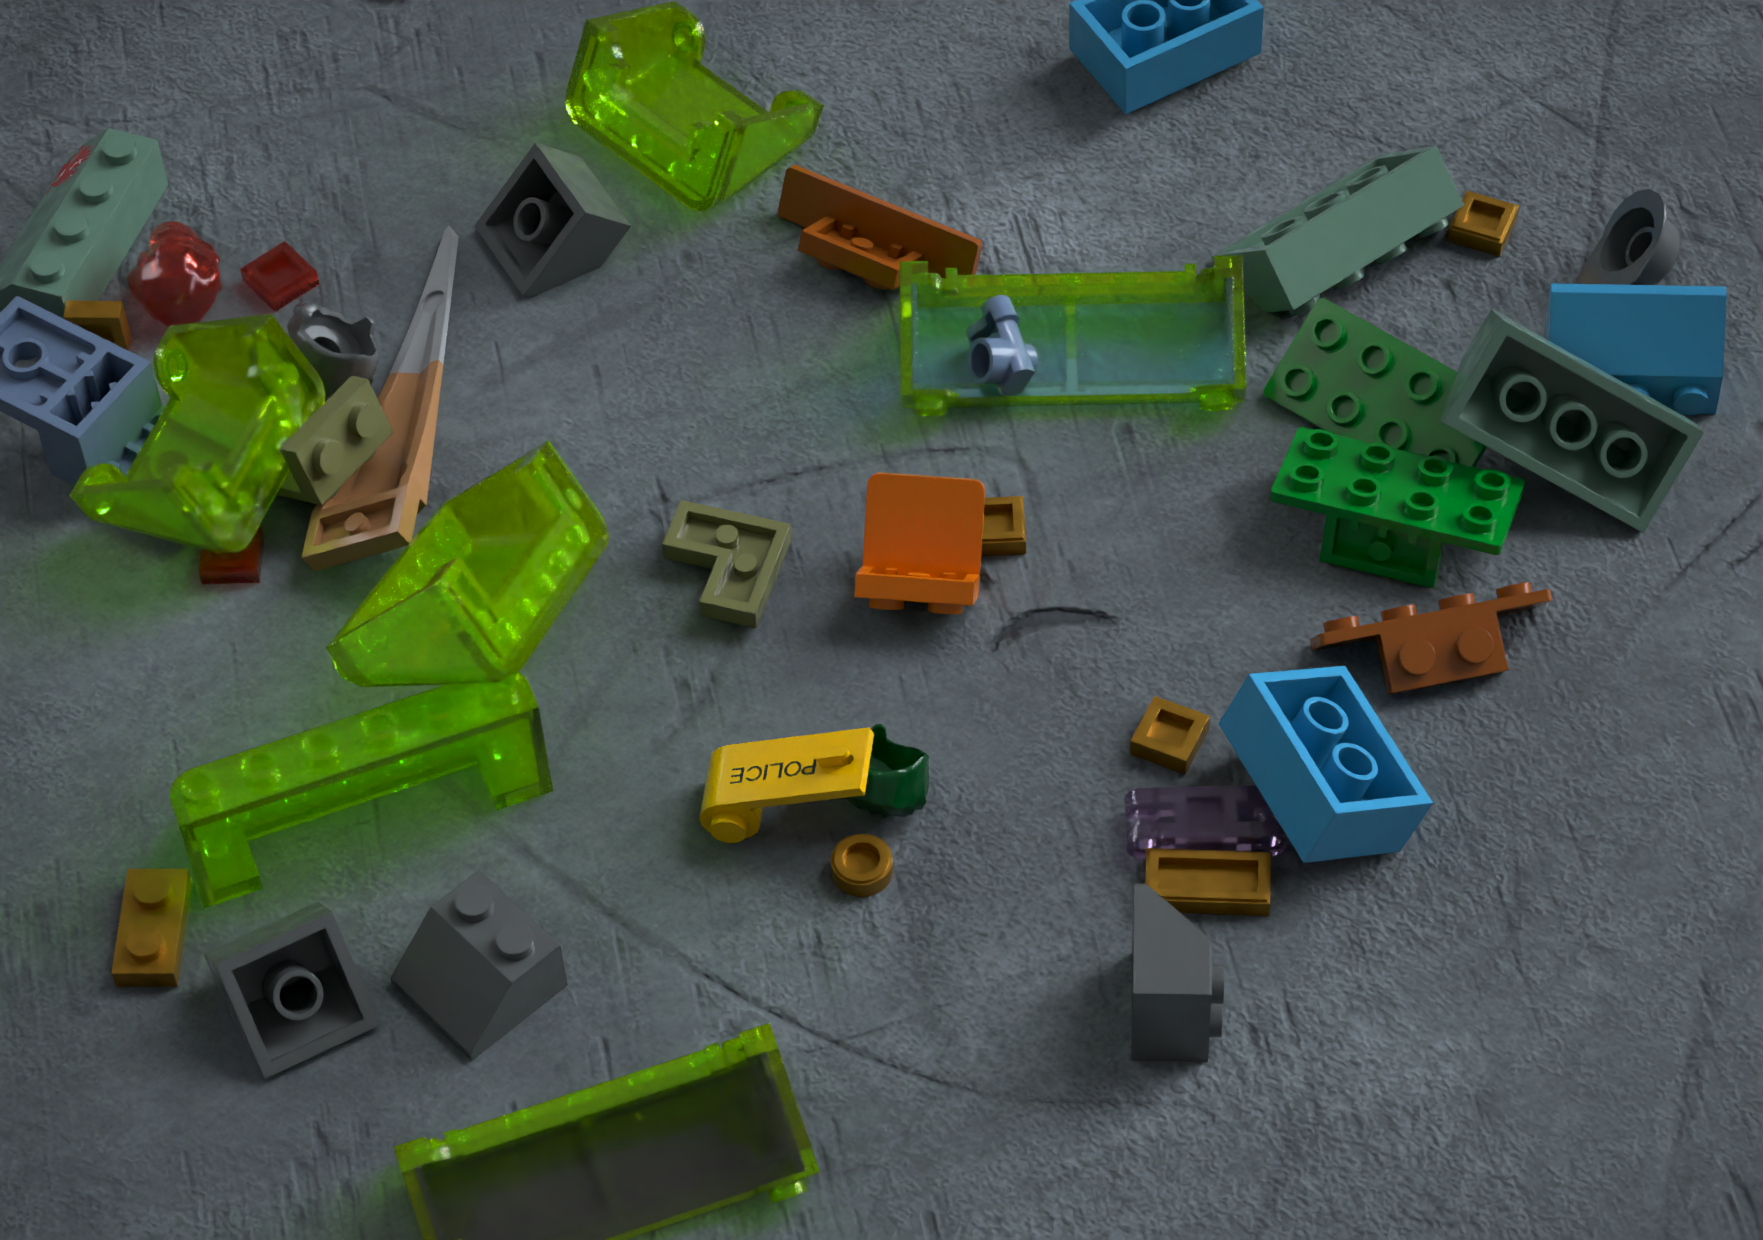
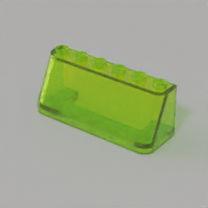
M549 440L440 504L327 645L326 649L332 656L337 672L345 680L364 688L498 683L523 668L607 547L609 533L606 523Z
M496 668L191 768L175 779L169 796L178 835L205 909L263 889L247 841L474 765L479 767L496 810L552 792L553 785L540 710L530 684L521 673L515 670Z

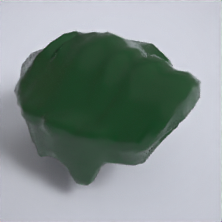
M875 724L871 728L874 738L865 795L846 797L844 799H848L858 809L868 810L871 814L880 813L883 818L912 815L914 810L923 809L927 802L929 756L923 750L894 743L887 738L886 727L882 724Z

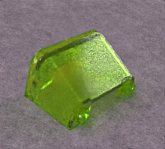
M676 1L587 19L566 89L565 102L571 120L579 128L688 208L697 212L720 207L813 137L824 105L807 93L798 89H792L778 94L771 105L770 111H766L700 64L706 42L704 28L700 20L692 12Z
M272 314L179 324L168 327L155 351L153 370L156 379L168 394L170 400L126 476L114 465L106 463L89 466L82 473L70 493V497L88 517L101 523L219 554L239 552L247 547L290 471L279 448L325 403V389L318 372Z

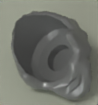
M313 302L296 305L293 309L294 316L290 318L287 325L289 334L286 342L288 348L292 351L295 364L305 374L311 386L316 387L324 395L328 396L334 394L351 376L366 378L372 385L373 375L379 360V352L374 338L376 323L373 318L367 316L357 322L346 319L340 312L317 306Z

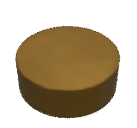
M855 834L844 838L835 846L831 855L833 881L841 891L855 897H868L881 892L888 886L893 876V858L889 846L882 839L870 834Z

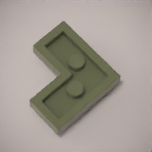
M680 500L662 543L664 559L712 569L699 600L701 616L757 628L792 541V527L790 523Z

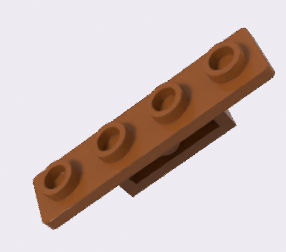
M793 165L786 169L778 215L781 218L806 227L801 231L797 251L816 258L819 265L833 270H846L864 278V282L869 286L882 290H895L918 274L961 292H967L973 287L983 245L980 239L798 165Z
M1524 582L1495 589L1497 599L1475 603L1474 594L1468 593L1438 600L1440 608L1438 611L1418 614L1416 604L1387 609L1380 612L1381 622L1361 626L1358 616L1339 618L1323 623L1325 633L1318 634L1310 639L1311 650L1318 651L1376 639L1388 695L1508 671L1509 668L1497 615L1543 606L1553 601L1550 589L1533 592L1531 582Z

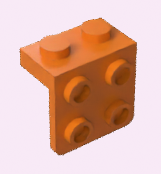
M883 472L873 474L867 482L863 564L855 576L854 597L869 598V607L884 610L904 609V601L928 603L927 611L939 614L963 613V605L973 606L979 597L985 506L984 484L977 479Z

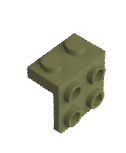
M351 376L320 408L306 410L243 473V479L247 487L318 505H323L328 499L335 496L343 483L363 463L370 460L376 453V450L394 432L369 380Z

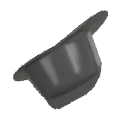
M1651 189L1640 190L1627 197L1612 214L1602 238L1584 265L1577 284L1657 285L1670 273L1679 256L1681 236L1679 229L1666 217V204L1661 194Z

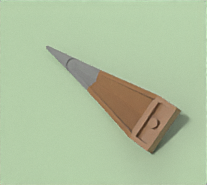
M450 226L443 233L415 315L390 374L377 398L394 432L376 450L374 456L363 463L343 483L335 496L328 499L323 505L317 504L311 512L301 558L314 571L411 545L416 516L427 506L459 238Z

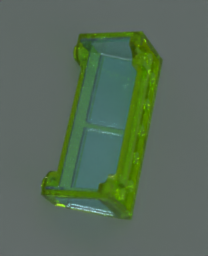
M1243 255L1214 256V268H1204L1199 274H1196V263L1184 264V271L957 275V268H946L945 279L941 278L940 274L928 273V261L899 262L902 407L913 408V413L916 415L940 416L948 413V407L1199 403L1201 410L1225 411L1234 408V402H1244L1246 393ZM997 295H1006L1010 298L1019 317L1018 328L1023 341L1033 345L1038 359L1035 374L1023 392L1013 396L1002 395L996 384H979L975 382L968 367V355L971 345L966 336V330L971 324L982 318V305L988 299Z

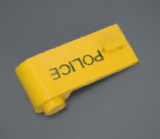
M870 727L731 744L717 748L711 754L699 817L702 827L719 841L737 843L745 838L752 837L758 832L763 807L865 795L874 733Z

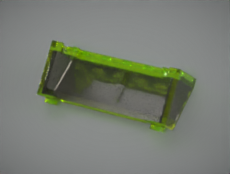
M767 1023L738 1033L739 1037L721 1043V1048H719L717 1042L705 1046L703 1050L460 1130L453 1129L444 1132L443 1139L439 1141L437 1137L426 1140L424 1136L393 1146L392 1157L419 1239L628 1240L764 1193H768L770 1202L773 1204L808 1192L805 1180L814 1177L820 1171L771 1024Z

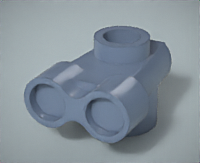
M997 295L988 299L982 305V318L971 324L966 330V336L971 345L968 355V367L975 382L979 384H996L1002 395L1013 396L1023 392L1035 374L1038 359L1033 345L1023 341L1018 328L1019 317L1010 298L1006 295Z

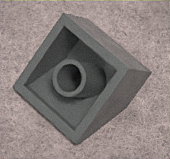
M534 143L474 225L522 295L529 298L600 268L631 227L628 220L582 157L538 143Z
M480 870L476 871L430 907L390 977L392 985L471 1061L568 986L561 945Z
M1134 884L1131 1061L1208 1062L1209 1037H1222L1224 965H1211V939L1147 884Z
M320 902L311 904L204 953L227 1010L264 1079L380 1026L332 911Z

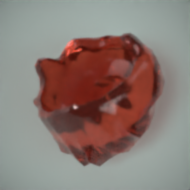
M166 221L157 225L152 230L149 239V250L140 253L137 263L129 273L127 282L130 293L141 303L144 310L153 319L178 330L192 328L211 308L218 292L222 290L220 257L216 254L213 245L203 241L189 226L177 221Z

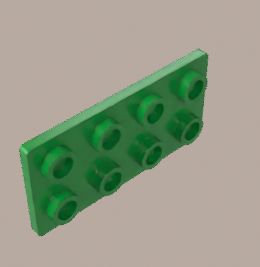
M1319 298L1263 389V394L1268 399L1317 427L1338 436L1368 443H1383L1394 449L1424 456H1439L1447 459L1449 462L1471 467L1477 466L1487 449V446L1441 421L1457 371L1325 298Z
M1300 427L1297 429L1271 488L1270 500L1275 503L1326 515L1319 561L1434 589L1439 576L1444 543L1493 555L1501 554L1523 493L1525 481L1522 478L1509 476L1494 469H1479L1449 462L1447 459L1439 456H1424L1394 449L1383 443H1368L1338 436L1323 429L1313 430Z

